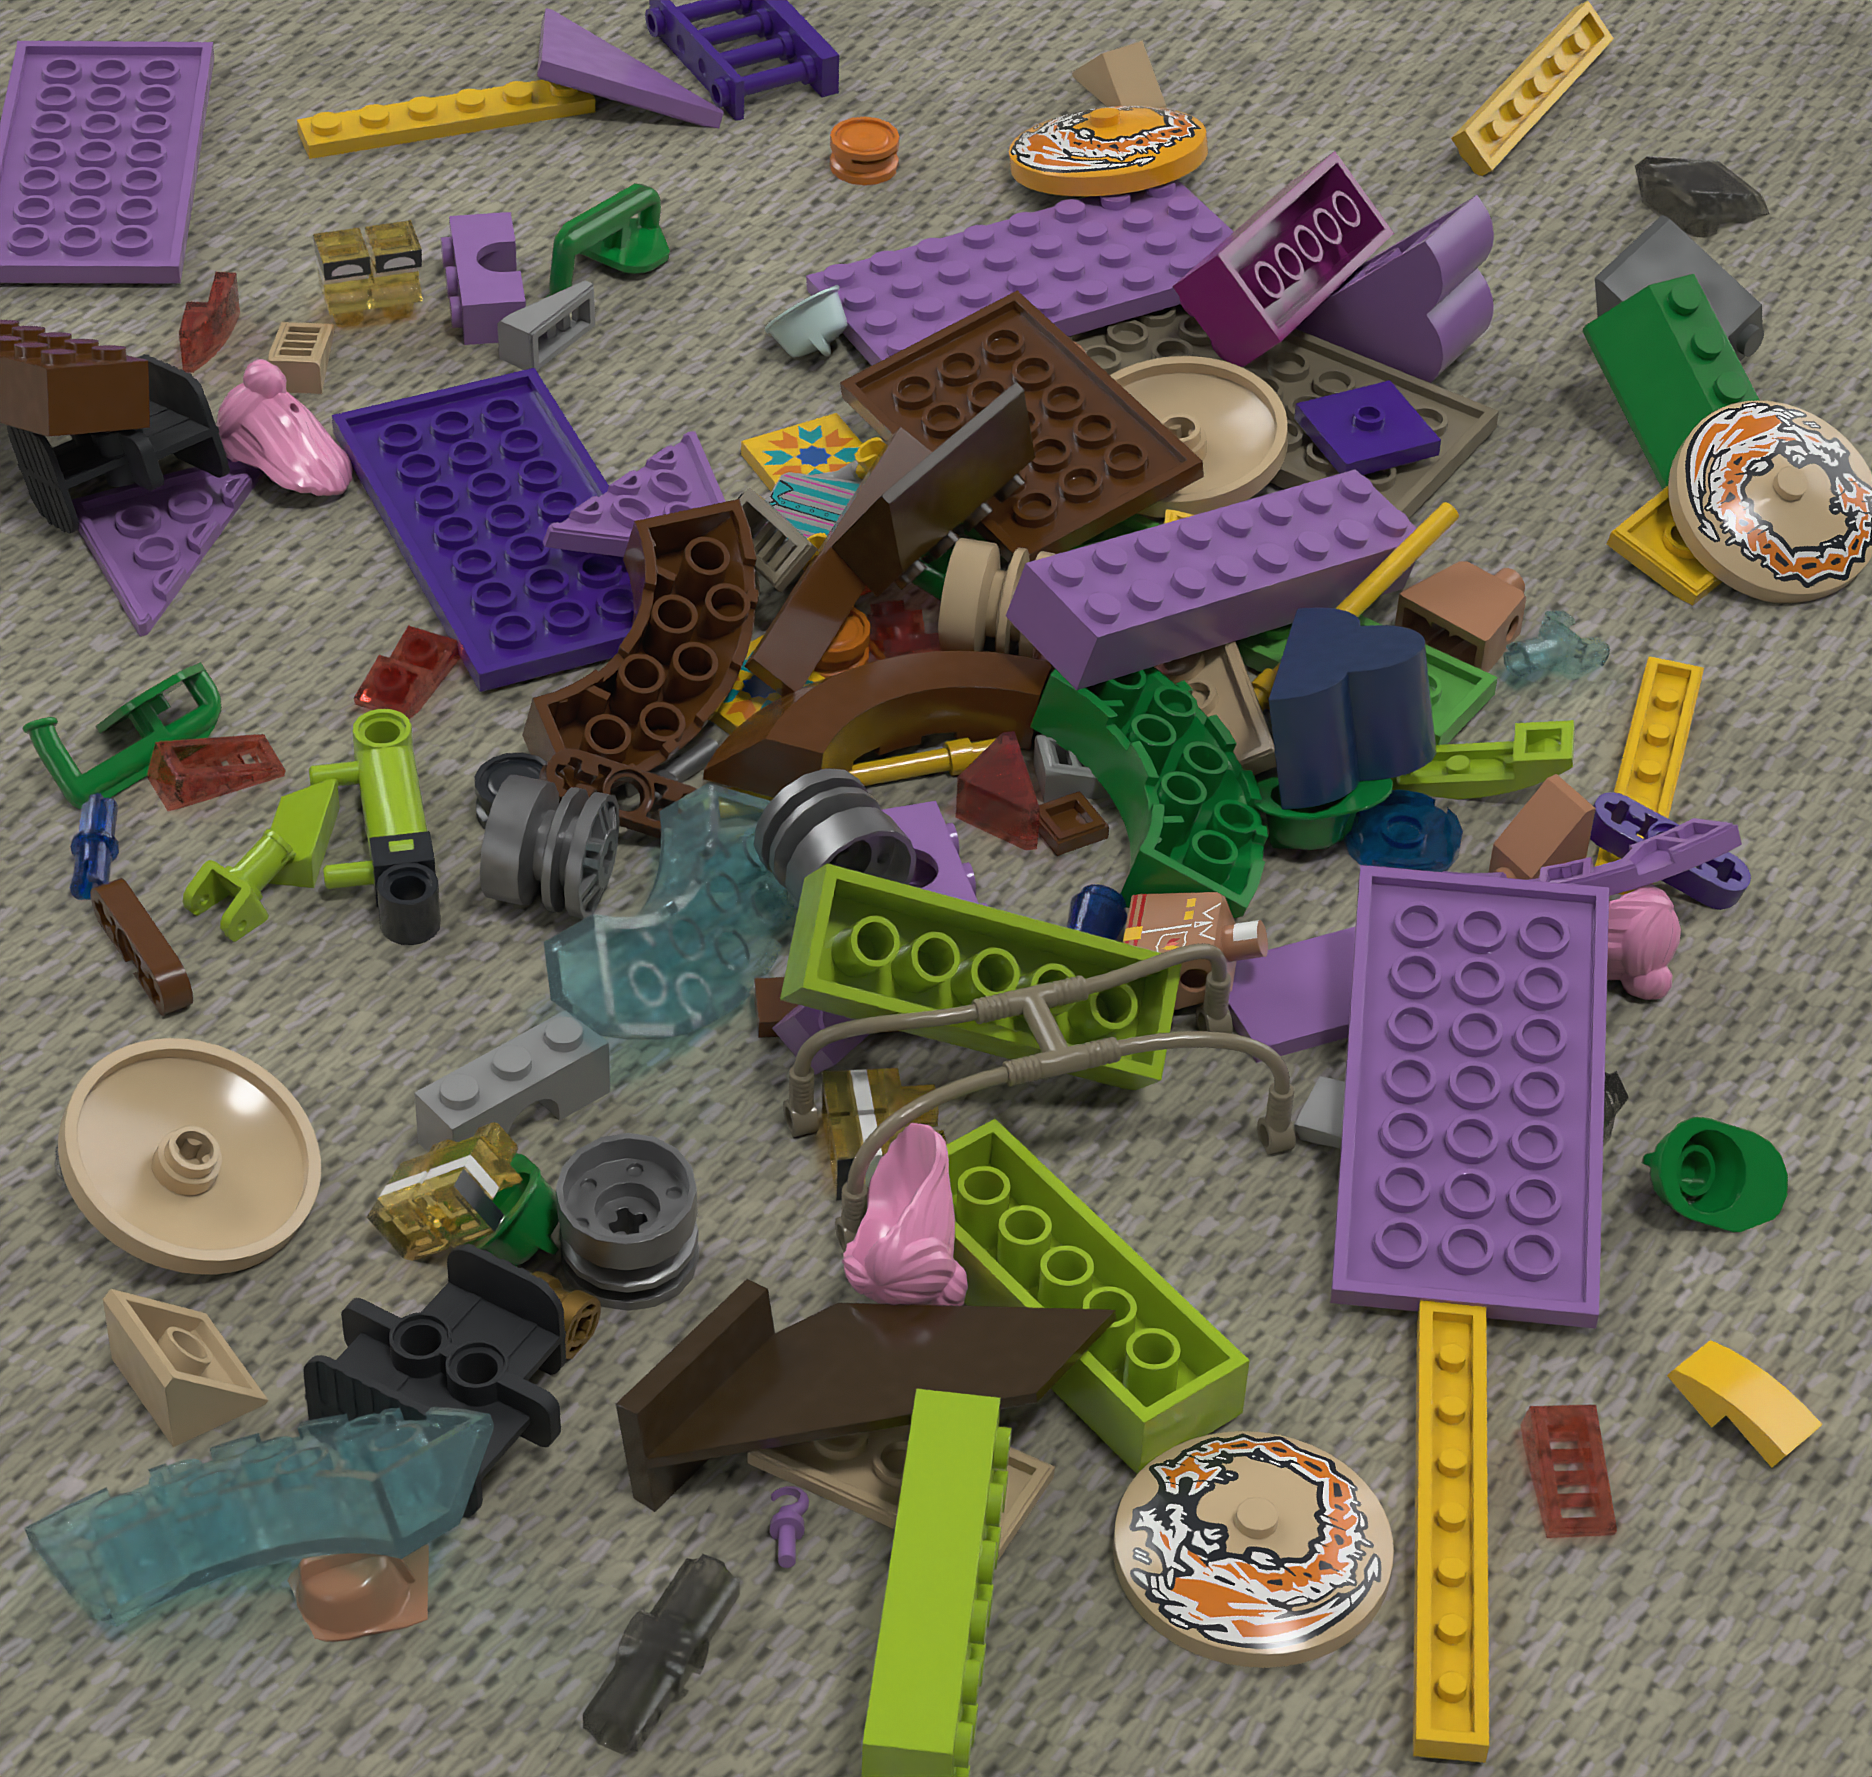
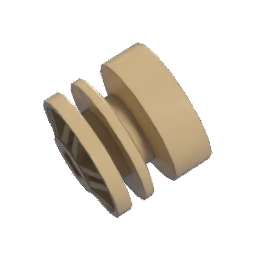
M960 538L956 542L950 557L941 598L937 637L938 651L984 652L988 639L994 638L996 653L1013 655L1016 644L1019 643V656L1041 660L1042 654L1006 617L1024 566L1030 562L1029 552L1026 548L1019 547L1014 552L1007 571H1001L999 548L996 543ZM1041 551L1037 555L1036 560L1055 555V553Z

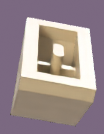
M1143 41L1102 53L1073 71L1072 77L1107 107L1145 106L1166 109V103Z

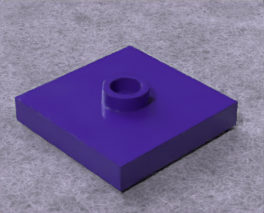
M1390 380L1296 403L1294 419L1339 474L1356 469L1361 475L1435 457L1440 453L1441 439Z

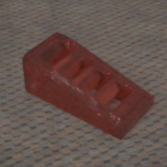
M264 734L155 742L148 769V780L167 811H171L284 777L286 770ZM250 754L255 763L245 764L241 756ZM227 761L229 765L223 766L221 762Z
M1529 1406L1520 1426L1546 1537L1615 1535L1617 1526L1597 1406ZM1577 1441L1578 1448L1551 1449L1550 1442ZM1553 1463H1582L1584 1470L1554 1471ZM1557 1485H1588L1590 1493L1558 1494ZM1594 1507L1596 1517L1562 1518L1560 1508Z

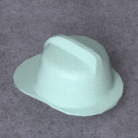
M835 285L818 292L789 308L772 320L765 327V332L770 333L792 357H802L817 350L826 357L831 354L830 343L842 334L847 327V319L838 295L839 286Z

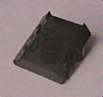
M1646 156L1635 165L1642 203L1659 217L1664 215L1671 219L1683 232L1690 236L1707 238L1716 235L1721 224H1747L1755 221L1757 217L1770 214L1762 194L1719 161Z

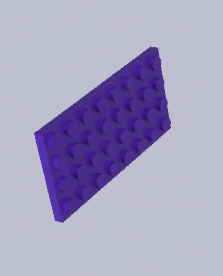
M535 368L332 415L333 433L337 441L349 456L354 471L479 692L613 658L617 654L619 646L632 628L634 617L632 588L623 557L544 547L543 544L547 529L551 524L556 522L562 523L568 519L573 509L593 496L600 497L608 491L609 485Z

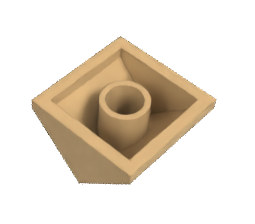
M110 1289L103 1298L112 1360L173 1447L262 1407L269 1401L206 1313Z

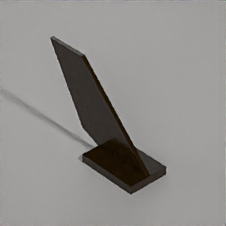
M746 1279L615 1404L633 1499L656 1512L710 1458L910 1425L916 1389L1000 1398V1409L1037 1403L1115 1322L1116 1310L838 1302L775 1333L768 1288Z

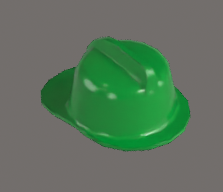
M1273 777L1258 783L1262 801L1261 803H1255L1254 806L1266 813L1270 843L1273 848L1324 849L1340 842L1351 831L1356 812L1369 809L1383 802L1392 793L1393 781L1391 778L1359 781V784L1352 792L1335 801L1307 808L1282 809L1278 777Z
M1691 1117L1678 1123L1656 1145L1654 1152L1645 1154L1642 1158L1641 1163L1650 1167L1649 1175L1653 1190L1664 1204L1688 1219L1726 1231L1742 1232L1774 1220L1780 1214L1787 1198L1788 1173L1781 1154L1773 1144L1755 1132L1712 1118ZM1688 1196H1696V1198H1694V1199H1690V1200H1686V1199H1685V1198H1687Z
M514 1153L501 1158L485 1172L499 1187L494 1198L491 1200L504 1216L495 1233L464 1244H471L480 1250H486L492 1253L493 1256L501 1260L504 1259L516 1267L529 1260L539 1249L556 1255L559 1249L551 1238V1234L559 1223L556 1192L542 1177L541 1170L525 1155ZM476 1180V1183L480 1186V1188L484 1192H487L484 1189V1187ZM472 1206L459 1212L455 1225V1231H458L457 1237L460 1236L463 1229L485 1222Z

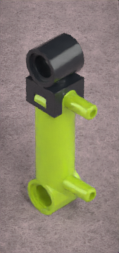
M376 709L359 716L353 724L355 761L312 765L309 768L311 786L330 779H337L338 786L359 784L371 860L326 865L323 868L324 883L328 889L373 884L376 905L379 908L380 929L383 935L391 942L400 945H417L435 937L440 930L441 915L439 883L435 871L430 831H427L413 750L412 725L408 717L401 712L392 709Z

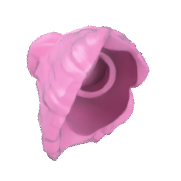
M257 359L248 364L244 372L243 383L229 391L218 411L216 426L219 429V436L226 457L233 462L241 461L261 469L272 481L286 489L302 494L312 493L316 496L343 494L352 481L353 467L347 453L332 439L311 411L287 392V379L277 366L263 359Z
M1653 883L1639 887L1633 892L1624 894L1619 899L1609 902L1607 980H1621L1623 988L1628 994L1644 1000L1662 999L1671 989L1673 975L1667 965L1673 958L1680 943L1681 933L1678 917L1673 910V902L1663 890L1657 888Z
M910 1123L890 1144L888 1152L880 1158L878 1166L870 1179L866 1215L860 1223L854 1240L846 1245V1251L843 1253L844 1259L842 1263L844 1264V1272L856 1292L864 1294L879 1304L963 1306L968 1282L965 1269L953 1258L955 1214L949 1179V1158L946 1142L931 1126Z

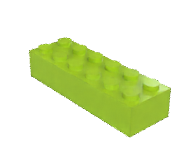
M827 863L804 878L780 1000L852 1019L932 1011L971 1005L972 1000L981 997L985 998L986 996L1048 982L1052 983L1053 981L1083 976L1084 979L1095 977L1161 953ZM1182 963L1129 983L1089 994L1088 999L1085 1001L1068 1003L1067 1005L1056 1006L1049 1010L1068 1046L1084 1044L1086 1042L1090 1043L1091 1041L1109 1037L1122 1040L1138 1036L1170 1033ZM1023 1015L1006 1019L1002 1018L982 1024H977L974 1020L951 1025L898 1030L1011 1060L1042 1053ZM1167 1049L1121 1056L1118 1062L1068 1074L1119 1088L1138 1090L1162 1080Z
M993 1119L946 1145L955 1214L953 1258L965 1269L967 1274L968 1289L964 1301L967 1306L1116 1310L1115 1322L1051 1389L1136 1474L1153 1459L1174 1446L1208 1435L1243 1414L1250 1360L1001 1123Z
M916 1389L862 1743L861 1777H970L971 1747L974 1748L978 1691L979 1687H982L986 1629L990 1626L994 1592V1584L992 1583L994 1569L997 1570L1001 1540L1000 1522L1001 1514L1005 1511L1009 1471L1005 1470L1008 1468L1012 1428L999 1426L1000 1398Z

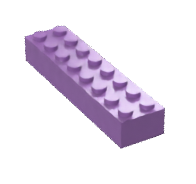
M1355 469L1028 562L1024 566L1006 617L1075 690H1079L1291 624L1294 621L1297 608L1318 607L1335 609L1416 527L1403 512L1396 509L1373 487L1369 479ZM1416 561L1381 595L1404 589Z

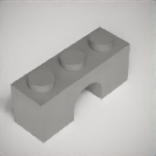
M571 1007L416 1091L415 1107L418 1143L441 1165L469 1155L479 1165L486 1163L508 1150V1133L512 1123L532 1103L539 1101L560 1121L610 1093L609 1042ZM463 1166L449 1171V1173L457 1179L463 1168L467 1173L470 1171Z

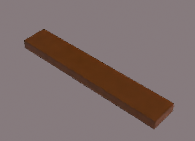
M901 427L887 441L744 665L745 668L781 696L803 688L866 587L864 582L831 546L882 494L932 453Z

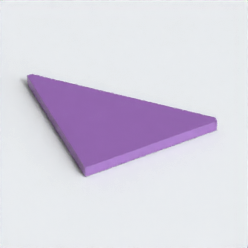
M545 9L540 33L537 70L539 79L704 127L719 129L724 114L723 110L554 10Z
M694 431L687 432L674 447L672 445L666 446L647 459L643 468L637 472L635 470L630 471L610 484L606 493L600 497L593 496L573 509L568 519L562 523L556 522L551 524L543 540L544 547L624 557L634 521L726 502L697 434Z
M227 458L230 472L221 478H217L197 467H191L163 475L164 485L152 491L134 483L72 499L79 522L78 531L140 637L149 634L264 474L261 469L241 461L233 462Z

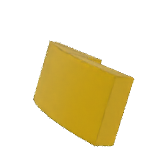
M1712 1340L1708 1341L1667 1375L1711 1428L1727 1416L1771 1468L1823 1425L1800 1400L1770 1374L1747 1358Z

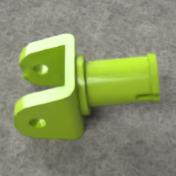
M266 829L262 834L263 836L234 867L227 865L224 868L213 860L206 861L188 884L183 894L182 902L184 908L196 916H199L231 895L234 900L221 918L220 929L233 942L238 941L268 919V912L260 902L263 898L261 890L289 860L296 856L293 848L281 836L270 829Z

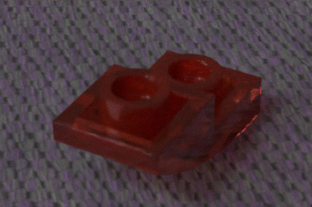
M904 599L870 604L871 615H866L870 622L868 646L869 651L876 659L883 660L908 654L941 651L938 632H925L922 609H905Z
M408 625L391 656L379 655L354 696L355 705L371 710L392 709L401 712L410 719L421 710L459 661L457 640Z

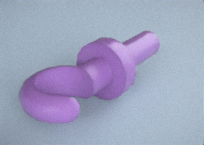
M795 1486L781 1487L771 1494L772 1501L783 1495H792L799 1499L791 1505L781 1507L779 1512L770 1520V1534L772 1538L778 1539V1563L784 1568H790L795 1565L796 1540H800L804 1535L805 1522L802 1515L809 1506L807 1493Z

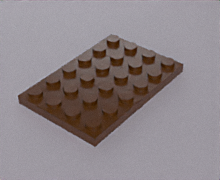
M1018 290L840 382L842 398L886 442L901 427L931 452L935 451L1015 382L1023 388L1035 459L1019 473L1026 482L1002 504L995 497L991 498L987 503L992 507L993 511L974 527L987 542L997 544L999 554L1009 564L1014 552L1019 547L1028 550L1030 562L1035 561L1041 551L1055 553V555L1067 552L1204 477L1203 461Z

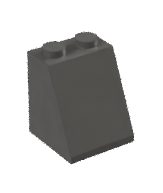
M1661 215L1595 277L1597 318L1648 285L1695 274L1739 361L1745 356L1753 355L1760 347L1764 338L1762 304L1671 219L1664 215Z

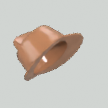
M353 1527L334 1529L319 1536L307 1548L298 1567L290 1574L287 1580L295 1595L297 1607L305 1622L309 1625L314 1638L326 1642L348 1641L362 1636L407 1628L428 1620L429 1545L406 1537L378 1538L367 1530Z

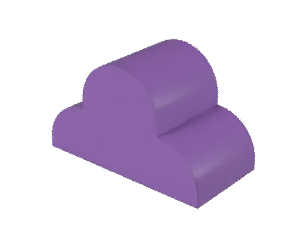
M1478 195L1364 262L1295 329L1431 383L1488 329L1493 317L1492 294L1478 267L1487 259L1491 252L1494 232L1490 215Z

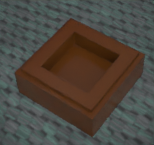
M1080 791L1029 808L1028 821L1057 856L1108 839L1109 825Z

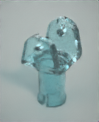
M1564 610L1546 611L1538 636L1523 641L1511 642L1506 646V649L1510 652H1505L1503 658L1507 671L1516 678H1523L1531 673L1548 669L1550 671H1558L1569 680H1576L1603 667L1609 657L1610 646L1599 637L1581 638L1570 630V627L1576 624L1575 619Z

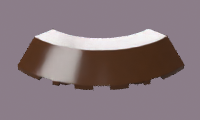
M740 499L634 521L623 557L633 594L634 617L632 628L619 646L617 654L600 671L595 669L571 685L555 692L532 698L522 734L530 754L548 761L560 750L575 748L648 772L668 760L691 741L716 714L734 686L747 656L753 634L755 609L758 603L759 590H756L755 580L757 558L751 530ZM567 765L560 773H556L557 776L564 779L563 788L567 791L571 787L574 788L577 784H585L595 787L594 792H596L598 785L604 779V776L598 773V777L591 784L574 778L575 768ZM617 781V782H614V783L612 784V786H611V789H614V788H616V787H618V786H620V785H623V784H625V783H627V782H626V781Z
M934 651L908 654L852 668L806 685L802 689L782 696L758 710L739 725L717 748L704 769L703 779L774 798L784 787L805 774L825 768L841 769L849 772L852 770L853 761L867 752L873 750L878 755H882L901 748L920 745L922 736L937 733H953L956 740L969 738L970 742L1013 735L1018 748L1030 750L1038 732L1030 726L1049 677L1055 668L1050 662L980 651Z

